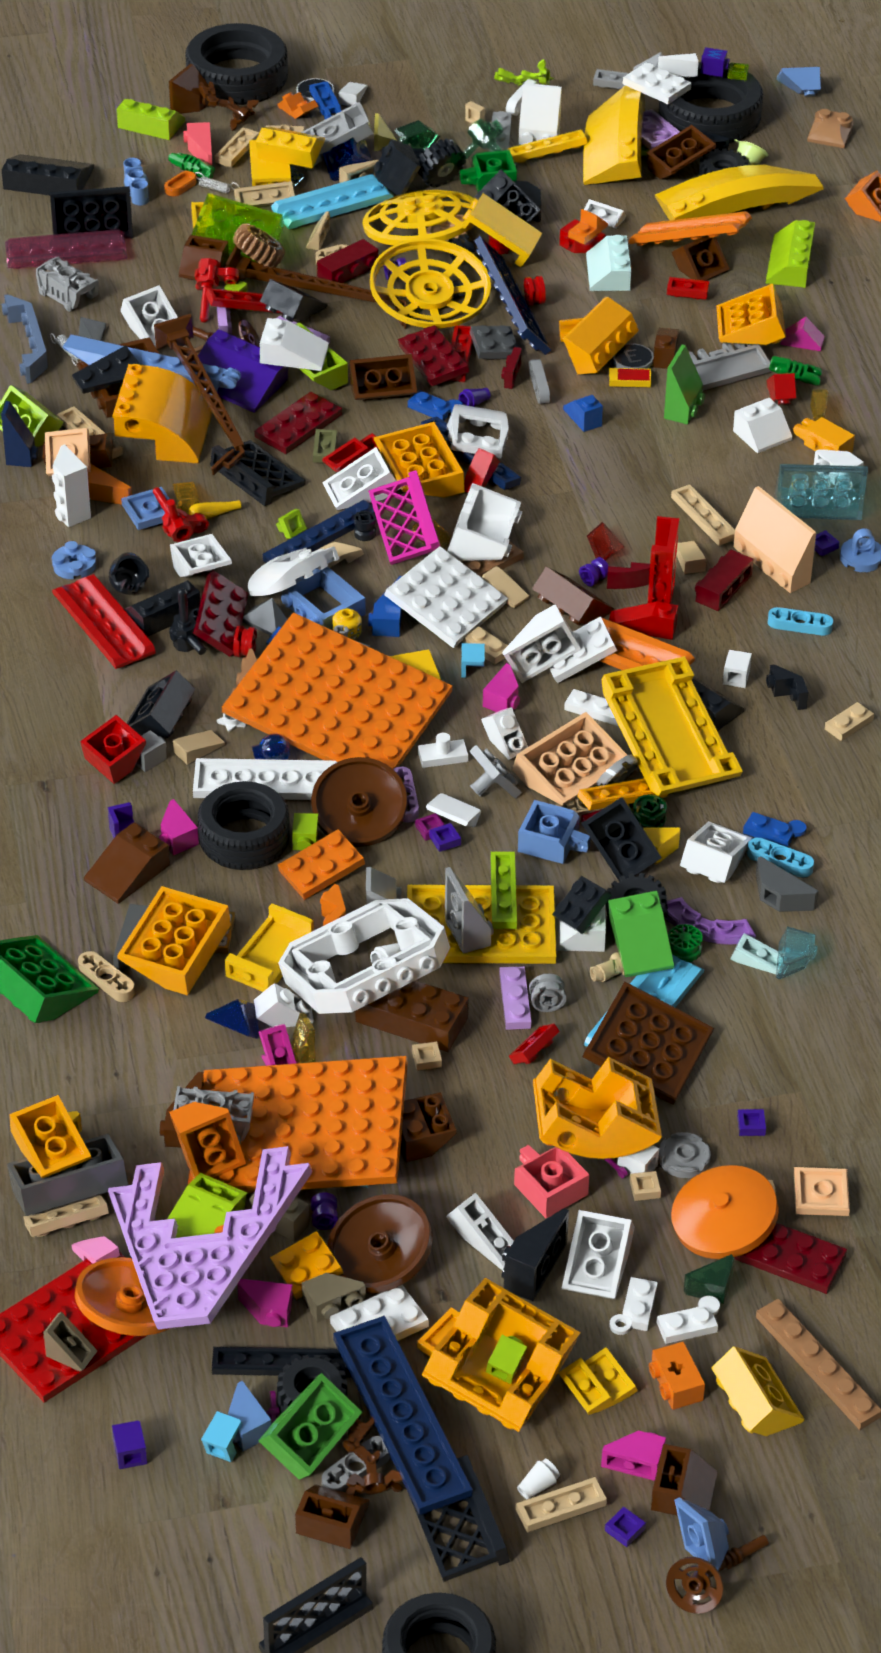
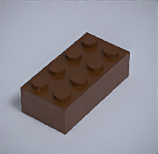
M415 980L356 1010L355 1020L357 1023L421 1044L437 1042L439 1050L449 1052L468 1019L469 998Z

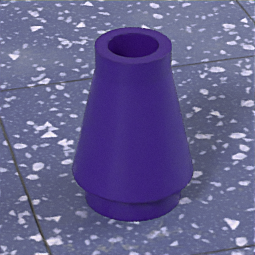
M488 388L464 389L459 394V401L462 402V405L476 407L482 402L489 400L491 394Z

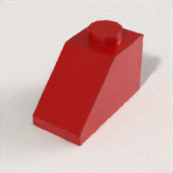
M574 219L560 229L559 246L573 253H586L606 237V234L600 232L585 245L568 238L569 230L580 222Z
M795 373L774 374L766 380L770 397L774 402H778V405L791 404L790 401L796 399Z

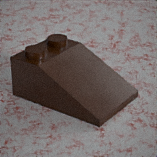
M133 822L115 836L84 876V881L119 904L170 866L169 845Z

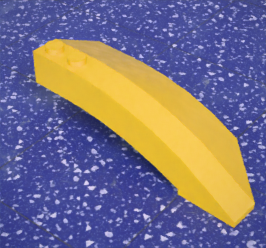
M625 85L588 116L585 128L587 144L584 145V185L641 177V137L643 114L645 112V94L641 91Z
M745 165L726 168L695 177L655 194V198L670 221L728 214L774 203L787 202L791 204L823 190L824 187L815 174L768 165Z

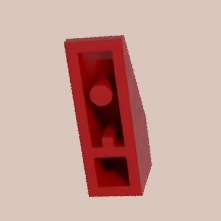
M656 601L611 611L609 621L647 636L673 640L677 627L679 605Z

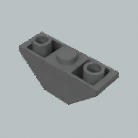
M761 856L757 858L756 881L759 898L762 902L779 912L814 911L817 908L818 890Z

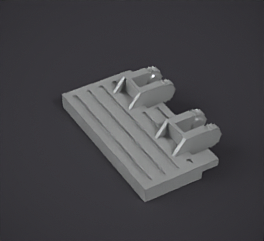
M723 343L722 349L709 352V356L703 348L698 349L697 356L699 360H697L692 352H689L703 383V390L772 372L769 370L770 361L759 344L744 345L743 343H734V350L730 343Z

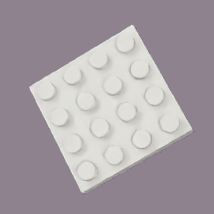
M440 546L388 587L384 594L452 648L463 641V638L469 632L482 625L500 610L508 600L505 595Z

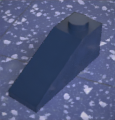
M5 401L1 420L6 465L32 467L34 459L38 458V446H35L34 436L11 402Z

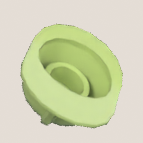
M734 139L739 144L737 152H740L741 156H746L748 165H759L764 157H768V153L761 147Z

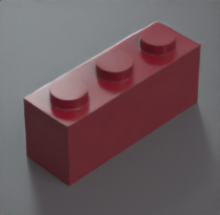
M365 239L359 240L317 260V277L339 283L353 279L372 269L375 260L379 257V249Z
M730 549L725 556L720 557L718 563L713 568L708 570L707 575L696 583L695 602L719 612L752 576L754 559Z

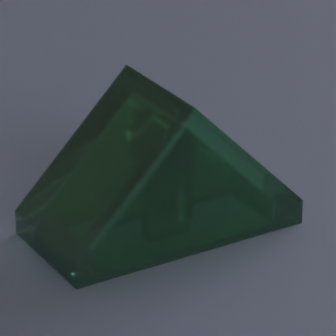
M728 1255L685 1274L684 1293L697 1298L713 1296L721 1304H724L733 1275V1255Z

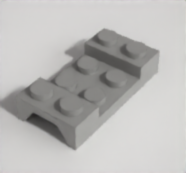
M361 102L301 132L325 137V142L314 166L322 161L321 154L330 151L333 147L347 142L352 137L357 143L374 134Z

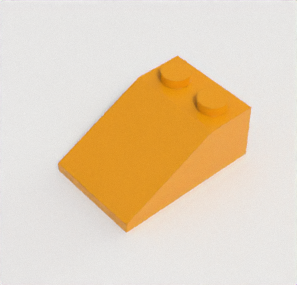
M59 1095L10 1114L11 1133L21 1152L42 1179L91 1159V1154Z

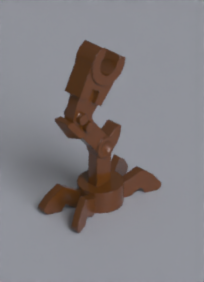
M212 81L209 82L208 87L204 86L203 82H200L199 91L203 98L209 102L208 106L213 108L216 106L227 107L233 111L234 119L230 121L231 131H234L241 122H245L250 115L255 114L252 108L258 105V100H249L247 106L240 108L234 104V100L231 97L228 100L216 98Z
M361 1413L348 1429V1441H343L342 1446L349 1453L356 1454L365 1462L367 1475L362 1478L356 1473L352 1474L347 1480L349 1487L345 1493L354 1495L355 1492L377 1494L382 1491H388L391 1488L394 1492H401L402 1487L398 1483L402 1482L403 1479L400 1473L395 1470H391L386 1476L377 1473L376 1463L379 1460L380 1451L377 1450L371 1454L360 1444L374 1427L373 1417L367 1423L360 1421Z

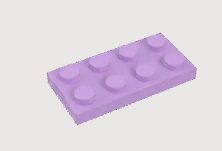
M652 109L644 112L641 143L649 150L680 132Z

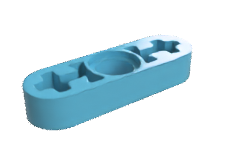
M780 607L772 608L768 612V625L774 629L821 636L832 632L833 619L827 614ZM795 620H804L805 623H797Z
M753 838L748 842L747 855L753 861L757 862V858L761 856L797 877L804 878L813 873L814 860L810 855L763 838ZM783 855L786 857V859L778 860L775 858V856Z

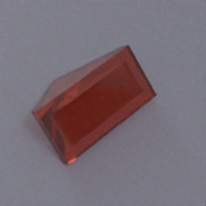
M603 522L587 535L595 558L601 557L607 561L624 548L623 544Z

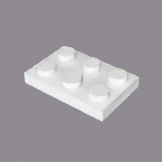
M644 63L623 77L624 85L641 91L666 104H670L691 90V82L655 67L650 63Z
M601 617L573 631L582 650L550 667V671L557 683L618 651Z
M401 1285L330 1316V1324L338 1332L385 1315L397 1341L429 1327V1319L404 1286Z

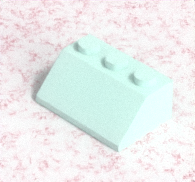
M606 236L586 252L590 291H630L631 266L627 236Z

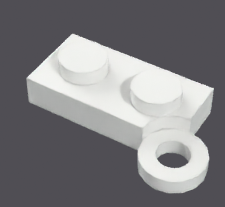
M630 1278L623 1314L614 1315L610 1320V1329L613 1333L624 1335L631 1328L648 1331L657 1291L656 1281ZM623 1322L625 1326L618 1327L616 1326V1323Z

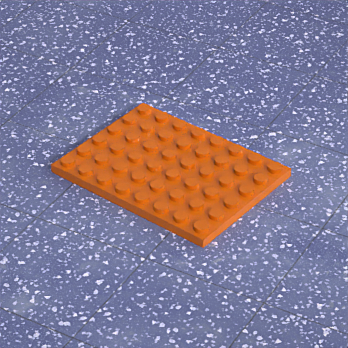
M293 612L223 704L222 713L322 760L339 762L348 758L365 757L381 761L394 769L400 766L449 697L453 685Z
M397 1056L204 1070V1086H202V1090L221 1092L238 1090V1093H254L250 1129L240 1145L246 1164L214 1177V1179L247 1193H254L262 1150L288 1146L291 1152L289 1165L309 1163L312 1169L311 1175L301 1189L397 1183L408 1068L407 1057ZM191 1171L189 1172L188 1184L194 1179Z

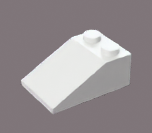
M531 83L523 84L519 145L560 135L562 87Z
M160 285L123 299L121 313L129 327L140 339L150 337L156 347L154 325L177 318Z
M267 318L260 341V363L322 371L329 342L290 321Z
M375 447L322 483L336 509L341 510L349 508L362 500L371 503L368 490L395 482L396 479L382 454ZM382 493L376 495L375 499L376 501L384 500L388 495Z
M213 534L170 545L173 566L180 577H190L199 572L212 571L215 568L232 564L230 557Z
M555 604L535 615L502 653L521 683L582 649Z
M708 821L687 840L680 866L686 868L689 873L708 876L709 880L713 882L725 883L733 875L747 851L748 842L753 838Z
M579 1210L562 1289L615 1299L632 1243L635 1228L632 1220Z

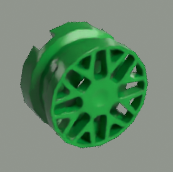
M680 924L669 931L668 939L672 955L686 962H692L699 958L702 951L703 936L698 928L693 925Z

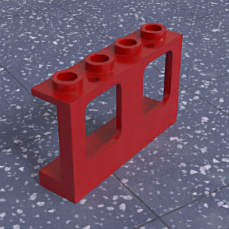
M657 516L655 545H652L648 603L657 601L672 604L680 518Z

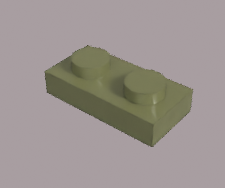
M316 429L313 462L324 463L322 458L336 450L337 430Z

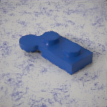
M420 390L408 400V408L432 418L439 417L443 421L448 417L449 412L452 413L455 404L462 405V402L459 400L445 401Z
M755 812L751 813L743 827V834L755 838H763L785 847L790 845L793 836L800 837L806 833V824L800 820L785 823Z

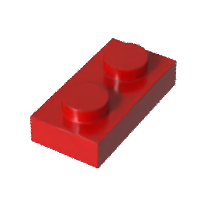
M669 277L667 295L707 300L710 281Z
M555 1023L540 1026L509 1055V1058L513 1064L531 1063L538 1057L537 1053L541 1049L550 1046L554 1042L553 1038L560 1032Z

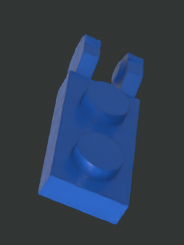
M328 81L309 85V91L325 119L331 117L332 113L337 114L341 112V106Z

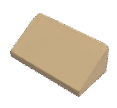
M328 211L324 213L316 224L306 245L307 249H321L330 229V213Z

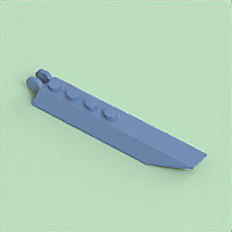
M70 335L63 345L65 350L88 365L123 347L76 335ZM128 347L140 365L170 370L183 376L195 385L179 358ZM202 364L216 392L219 387L234 389L237 381L241 378L240 371L230 367L224 369Z

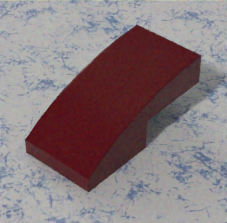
M631 562V568L608 566L607 589H630L649 585L650 564Z

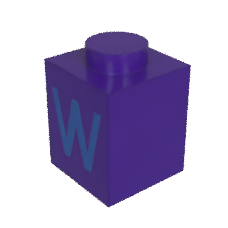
M705 47L701 59L700 74L723 77L725 70H728L730 65V59L727 58L728 51Z

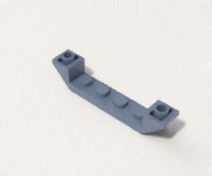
M4 295L5 303L1 304L3 316H7L9 323L22 322L25 325L26 337H28L29 347L32 349V353L22 355L23 363L19 364L20 374L25 376L26 382L29 384L48 368L46 348L32 303L11 295Z

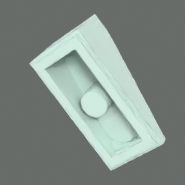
M744 933L730 959L746 966L779 975L788 956Z

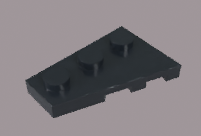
M125 345L72 374V378L81 392L85 394L108 388L111 384L120 382L122 384L128 364H139V362Z

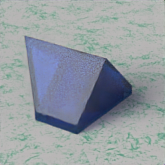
M237 999L207 1013L205 1019L248 1037L257 1039L259 1036L254 1003Z

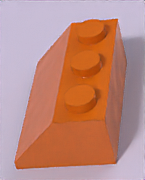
M192 1102L169 1112L187 1165L194 1178L200 1172L214 1178L246 1164L228 1108Z

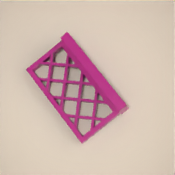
M416 470L409 472V477L368 490L391 565L432 552L440 546L422 484ZM408 485L409 490L405 496L396 493L400 487ZM382 493L388 495L384 503L376 501L375 496ZM393 497L401 500L397 509L388 506ZM406 503L414 506L410 514L401 511ZM385 509L394 513L389 521L381 518ZM398 515L407 518L402 527L394 524ZM411 521L420 524L416 532L407 529ZM391 527L399 530L395 539L386 535ZM404 533L412 536L408 544L399 541ZM417 538L425 541L426 546L418 549L412 547ZM396 545L404 548L402 554L393 557L392 551Z

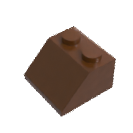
M707 235L671 252L679 271L690 279L705 281L730 269L716 237H709Z

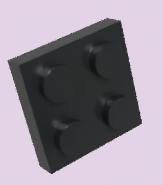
M581 876L572 885L566 897L557 905L552 915L583 935L612 894Z

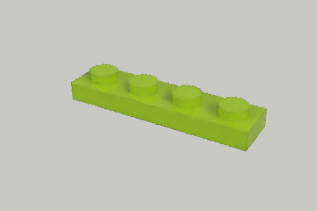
M491 852L493 929H517L515 852Z

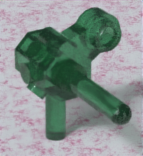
M479 119L469 128L467 133L473 142L463 152L467 159L479 146L482 149L488 148L492 149V151H503L496 141V138L504 131L503 125L498 120L486 123L483 119Z

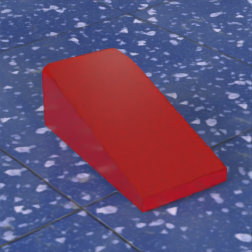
M478 448L464 479V492L469 493L472 483L482 487L486 486L500 463L494 454Z

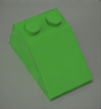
M681 345L667 368L664 419L688 425L691 418L696 416L698 406H702L705 393H702L703 383L686 345Z
M657 891L608 900L609 918L625 978L674 968L664 915Z
M321 1373L273 1422L258 1441L300 1480L312 1474L360 1416L362 1411Z

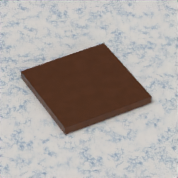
M624 981L582 1057L600 1067L610 1057L652 1078L655 1096L674 1105L715 1028Z

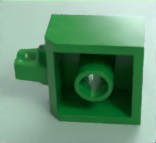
M510 150L476 153L472 157L471 168L460 170L461 184L475 185L477 192H479L500 170L504 171L513 181H517V170Z

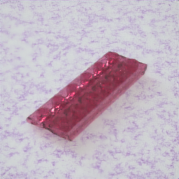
M121 230L10 238L5 242L8 268L15 269L32 266L39 267L57 256L63 261L75 264L128 259L125 236Z

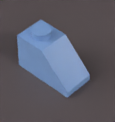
M244 1382L237 1383L228 1415L241 1420L242 1425L233 1440V1444L237 1443L241 1450L245 1451L260 1443L258 1440L271 1426V1419Z

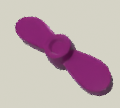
M270 1391V1408L265 1412L273 1424L280 1416L279 1407H276V1392Z

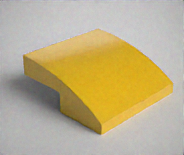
M607 1347L585 1362L582 1358H579L558 1373L588 1415L603 1411L638 1392L635 1384Z

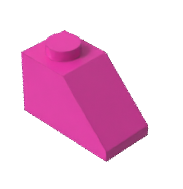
M506 663L483 689V707L498 712L511 707L516 709L519 705V686L510 664Z
M173 799L169 802L162 819L161 835L159 838L167 843L169 851L176 855L199 845L198 827Z
M240 1279L237 1284L238 1300L262 1325L288 1327L293 1303L292 1284Z
M638 1430L603 1447L601 1467L655 1481L663 1444H666V1437Z

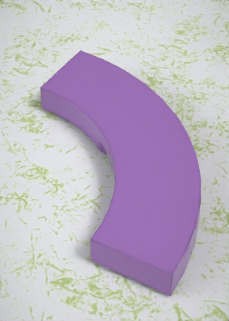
M682 897L667 901L668 915L666 919L673 926L680 924L693 925L701 931L703 941L717 944H738L744 933L756 939V934L747 919L735 921L716 919L711 921L701 917V914L692 909Z

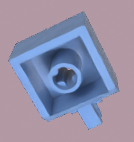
M534 800L518 831V852L564 864L570 850L587 852L590 847L591 837L579 832L580 816L574 810Z

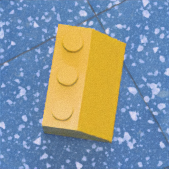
M263 127L255 143L258 158L313 168L325 142V137L274 127Z
M733 1346L711 1368L717 1377V1384L727 1393L730 1398L728 1400L729 1404L739 1413L742 1418L741 1423L748 1432L769 1436L801 1424L805 1420L766 1357Z

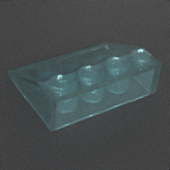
M780 464L774 499L798 518L862 520L868 466Z

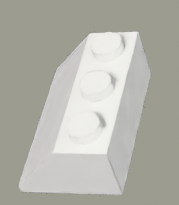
M64 444L60 447L53 463L54 474L52 479L55 484L56 516L69 528L90 519L91 511L87 467Z

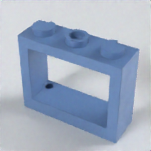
M328 566L323 570H319V568L312 570L314 575L307 579H304L303 576L295 579V585L282 591L281 601L285 604V607L333 630L332 618L339 610L349 608L358 612L361 617L366 615L365 597ZM321 587L342 605L323 613L302 595Z

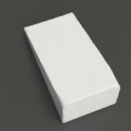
M695 53L658 56V68L676 76L695 77L698 74V59Z
M349 82L338 93L339 104L352 106L360 102L367 89V85Z

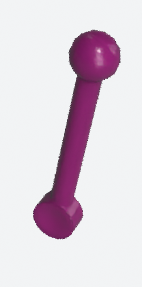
M611 1158L604 1159L617 1171L620 1178L623 1179L628 1176V1172L624 1167L618 1166Z

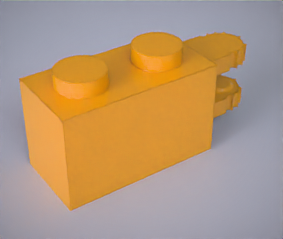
M823 417L817 421L805 418L801 422L802 425L796 424L793 428L795 435L804 440V445L814 451L819 449L853 452L855 435Z

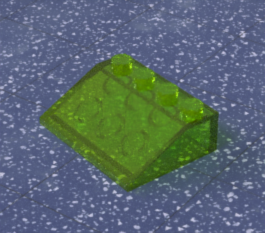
M208 193L191 235L228 241L230 256L235 247L234 233L242 224L254 225L279 241L284 228L283 215ZM241 251V256H242V257L250 258L249 256H247L245 253H243V252Z

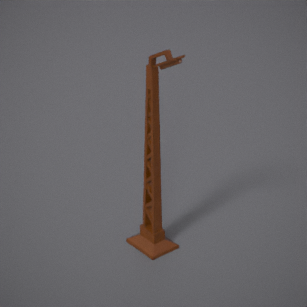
M236 245L225 264V268L231 267L239 270V279L245 280L250 278L266 282L272 279L292 287L376 302L371 290L252 262L250 258L241 256V249L237 248ZM378 293L387 305L395 306L389 295ZM396 296L397 300L404 307L408 306L405 300L398 299ZM397 307L394 308L396 312L400 311ZM399 320L400 325L406 329L407 324Z
M191 313L155 324L156 348L160 349L169 346L171 350L174 349L236 451H240L235 457L234 449L228 451L211 467L212 475H215L223 466L231 469L245 455L244 443L190 342V339L194 338Z

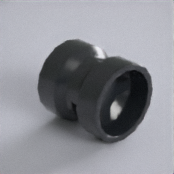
M371 511L357 512L354 515L355 538L360 541L372 540L376 536V528L374 526L376 524L375 514Z

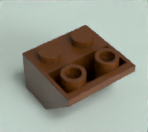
M190 235L183 248L179 277L196 280L195 270L198 269L199 261L204 258L218 260L221 263L220 268H225L229 258L228 241Z
M441 1092L404 1101L400 1148L406 1162L433 1156L457 1134Z
M663 1444L652 1490L651 1510L678 1516L674 1499L680 1497L710 1511L718 1471L692 1449Z
M315 1484L305 1490L295 1513L296 1534L351 1549L368 1508L369 1499Z

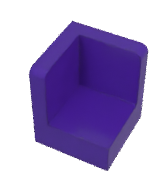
M130 802L108 807L109 828L113 838L134 822Z
M140 1421L112 1425L113 1442L119 1470L147 1464L146 1446Z

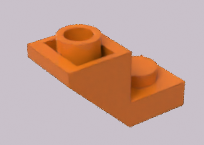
M290 92L282 96L283 100L277 104L280 109L295 119L310 113L318 107L315 100L309 103L307 100L304 101L300 92L294 95Z
M334 884L328 891L322 894L320 899L322 916L325 917L323 926L346 915V908L339 885Z

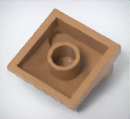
M828 109L817 111L807 142L845 148L853 130L854 122L852 117L845 112H833Z

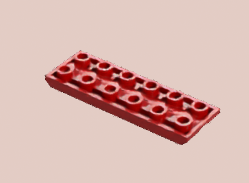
M94 574L79 579L72 584L63 585L52 590L55 597L115 669L156 654L153 643Z

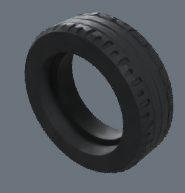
M245 23L214 26L197 34L186 48V67L189 64H193L208 85L210 81L213 82L216 98L228 100L231 97L236 105L247 104L249 100H258L260 102L268 99L279 92L287 81V47L277 34L261 26ZM231 59H245L260 63L255 66L238 69L214 65Z
M698 62L697 76H678L691 82V90L670 104L659 101V115L680 132L693 125L699 131L728 137L729 143L735 142L734 139L739 141L749 136L760 124L763 89L752 74L740 67L730 64L729 69L725 70L723 77L700 74L701 62ZM742 72L745 74V76L734 77L731 75V73ZM733 73L735 76H743L742 73ZM698 98H717L735 105L724 108H704L690 104L687 101Z

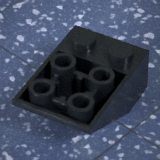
M502 170L474 197V199H479L484 193L528 224L541 211Z

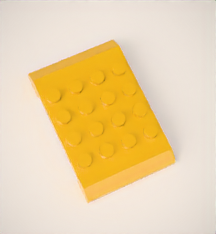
M685 656L604 674L601 679L605 699L632 754L639 761L638 766L649 789L658 796L740 777L743 772L734 753L727 752L692 682L694 673Z

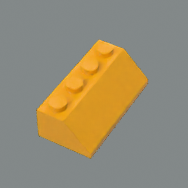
M605 297L563 338V341L577 374L597 373L639 330L631 312L611 298Z

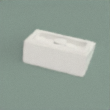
M590 199L584 210L599 216L608 223L609 227L615 229L626 218L623 210Z
M443 793L437 795L426 806L427 810L469 827L476 826L481 814L480 809Z

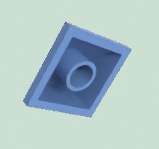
M820 67L782 68L777 75V81L798 94L812 97L821 90Z
M680 1497L674 1499L685 1549L694 1557L707 1560L719 1570L729 1548L726 1536L729 1534L725 1521L719 1519L711 1511Z

